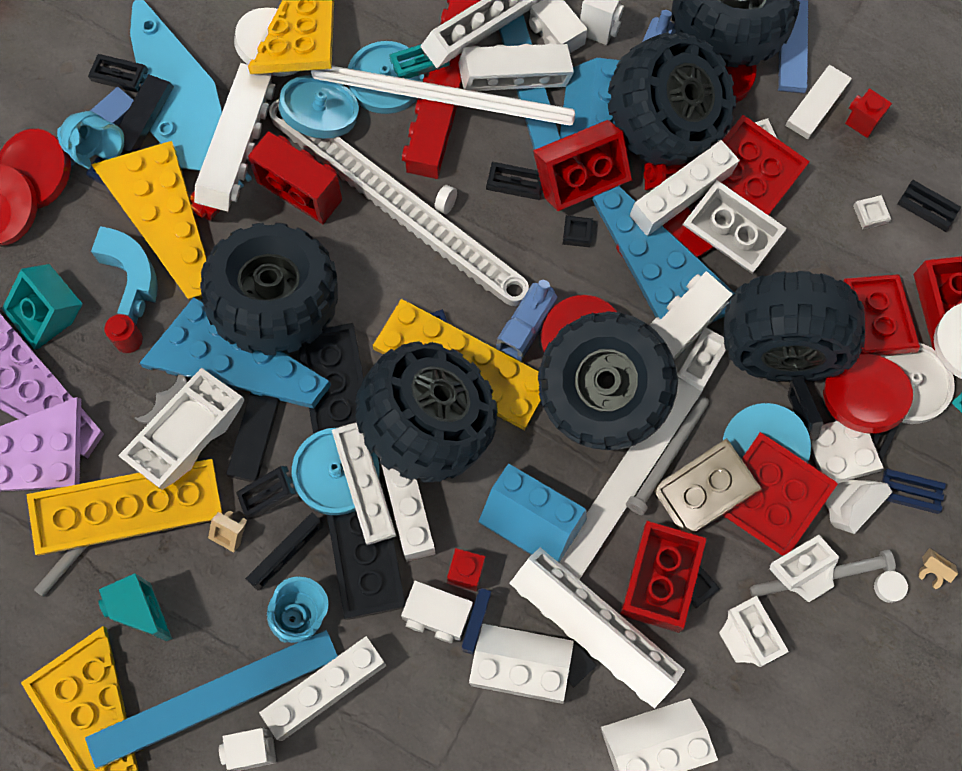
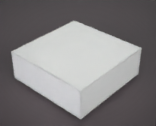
M882 195L856 201L853 205L862 229L888 224L891 220Z

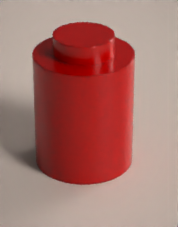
M117 314L107 320L104 328L105 334L120 352L132 353L140 348L143 342L142 333L129 316Z

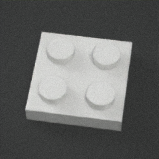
M835 421L822 425L819 438L811 440V454L817 470L837 483L881 472L883 469L870 433L854 431Z

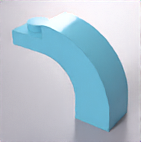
M100 226L91 252L99 263L115 266L127 272V285L117 314L129 316L136 325L138 317H142L145 310L144 300L156 301L158 282L155 270L144 250L133 238L118 230Z

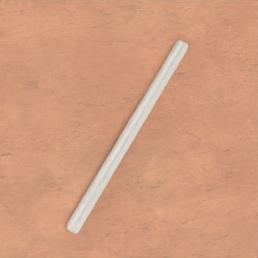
M332 66V69L311 70L312 78L569 126L573 125L576 115L575 110L571 108Z

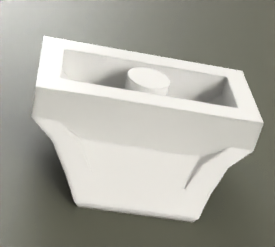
M705 328L675 360L677 376L702 391L726 350L724 337Z
M852 479L838 483L825 502L830 513L831 524L835 528L855 534L889 497L892 490L887 483L871 480Z
M817 535L772 562L769 569L790 591L798 593L807 602H811L834 587L833 572L839 556L820 535Z
M757 596L728 611V619L719 634L736 663H754L762 667L789 652Z

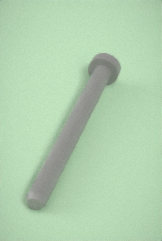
M702 396L697 400L636 497L631 496L626 502V506L634 513L644 515L647 511L648 506L646 502L709 405L708 398Z
M890 550L880 551L878 557L835 566L833 580L881 568L885 572L894 571L896 568L894 556ZM779 579L756 584L749 588L750 594L753 597L789 590Z

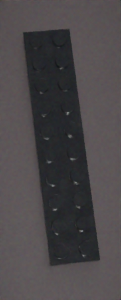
M348 323L322 329V333L311 343L304 342L299 349L301 364L327 379L331 384L315 408H309L313 434L328 428L346 426L355 423L357 420V404L355 401L364 377L354 324ZM380 469V479H379V482H380V485H381V488H382V492H383V495H384V498H385V501H386V496H385V491H384V485H383V480H382V474H381V469ZM356 511L344 515H327L344 619L350 620L404 609L405 599L393 537L366 545Z

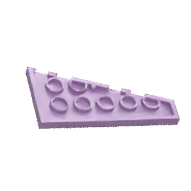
M0 314V410L16 419H20L73 399L69 392ZM81 407L80 455L88 459L104 433Z
M75 397L0 426V491L56 489L80 483V398Z

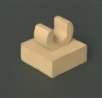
M228 511L224 515L218 512L211 519L208 539L234 553L241 544L247 520L243 518L237 523L232 520V511Z
M931 548L922 557L924 566L919 570V578L922 580L926 574L934 573L937 577L932 583L933 588L938 589L941 587L943 578L951 583L958 575L956 565Z

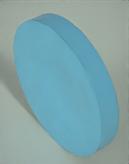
M393 41L371 43L360 49L353 56L348 68L397 77L393 64L390 62L389 54L408 49L409 47ZM414 57L400 61L399 63L414 59ZM424 74L409 79L423 82ZM348 85L358 104L374 113L391 114L400 112L410 107L418 99L416 97Z
M312 75L296 77L283 86L279 98V111L284 121L296 131L315 138H336L348 133L354 127L359 111L356 97L346 86L339 83L312 78Z
M771 403L749 406L737 413L725 429L723 440L727 438L741 458L759 432H761L808 463L811 441L808 430L803 421L794 412L783 406Z
M328 428L316 432L301 444L293 459L292 480L298 495L310 508L326 515H344L356 511L332 433V430L336 428ZM373 452L371 453L378 479H380L379 460Z

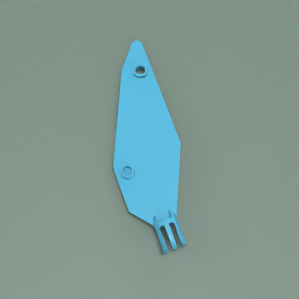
M135 0L132 5L130 37L136 63L146 65L148 68V73L143 74L144 79L150 74L169 81L174 86L150 131L161 144L169 141L173 142L181 169L200 171L222 114L216 84L144 0ZM248 172L246 173L245 180L247 182L252 180V177L248 174ZM239 180L238 185H241L242 188L244 185Z

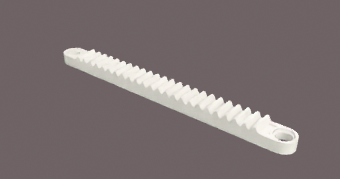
M279 99L271 104L269 113L272 123L289 136L295 144L298 143L301 149H305L315 156L318 162L330 165L343 181L346 180L351 187L354 186L360 194L363 193L366 199L372 200L375 206H380L383 212L389 213L391 218L396 219L401 226H406L409 232L412 231L426 245L429 244L434 251H438L452 265L455 264L469 278L472 277L486 291H490L510 306H518L529 290L528 282L524 277L340 137L324 139L304 135L290 127L284 119L276 116L279 111ZM516 284L522 288L523 292L519 296L514 297L507 293V287Z

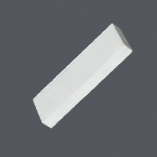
M829 65L791 115L785 126L809 139L852 78Z

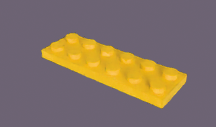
M401 299L374 342L373 350L385 354L390 349L395 350L403 344L420 341L423 345L429 342L439 343L445 349H454L463 354L464 359L469 363L473 362L481 370L480 374L483 379L489 381L493 390L492 400L497 402V416L525 431L541 402L538 381L539 371Z
M213 459L195 462L190 471L163 490L142 474L134 473L26 494L34 550L37 556L210 522L218 512L223 514Z

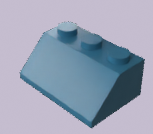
M595 58L573 67L574 73L565 89L563 107L574 109L576 115L573 125L561 124L560 139L606 120L615 125L613 116L609 115L607 103L611 100L608 88L614 71L617 68L616 65L620 60Z
M508 463L492 487L478 522L530 555L541 547L560 563L586 522L587 514L584 507Z

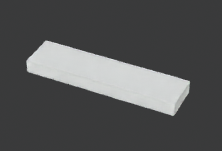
M357 422L333 429V437L366 545L395 537L396 533L372 456L364 444V433H359Z

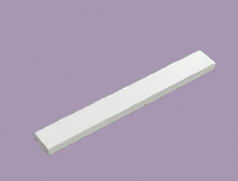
M678 377L677 396L668 418L648 439L629 448L586 513V522L561 559L560 564L577 579L580 580L627 508L626 502L631 496H635L701 395L702 391Z

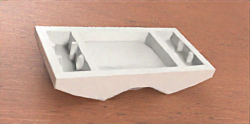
M201 368L118 456L163 490L190 471L206 445L226 432L239 412L244 398Z

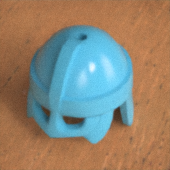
M91 111L70 115L57 131L61 148L77 164L87 169L91 168L89 158L97 155L108 160L120 156L124 147V133L122 129Z
M291 577L281 582L275 589L267 609V621L273 634L284 643L302 642L313 636L327 614V594L317 582L310 578Z

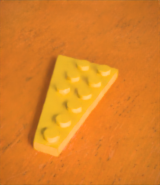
M282 0L268 27V35L265 41L260 42L255 60L251 59L248 65L250 74L332 69L334 0Z
M165 142L91 164L188 300L191 301L193 297L198 300L202 299L200 288L201 270L204 262L207 260L194 211L190 206L189 194L173 142Z
M102 626L22 681L21 684L74 771H139L135 752L96 769L85 737L127 719L107 627Z

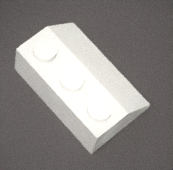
M716 180L683 223V226L751 274L767 258L787 229L718 180Z
M482 624L474 653L469 684L472 687L564 704L574 641Z
M691 699L601 727L615 771H687L718 761L708 730Z

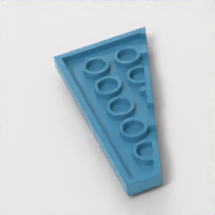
M620 186L593 196L592 201L614 242L616 245L618 244L620 253L656 318L662 319L669 312L667 309L669 303L676 296L682 298L689 290L686 286L697 274L702 276L706 271L728 291L735 294L663 226L649 236H646L630 217L636 201ZM726 307L716 316V318L712 322L725 317Z
M194 297L139 363L146 369H158L165 371L167 374L175 376L179 374L191 378L202 368L231 389L246 390L259 396L267 395L279 398L280 401L313 409L331 386L327 379L281 351L276 352V355H264L262 351L256 350L254 353H249L238 348L236 343L230 344L217 334L214 325H210L203 303Z

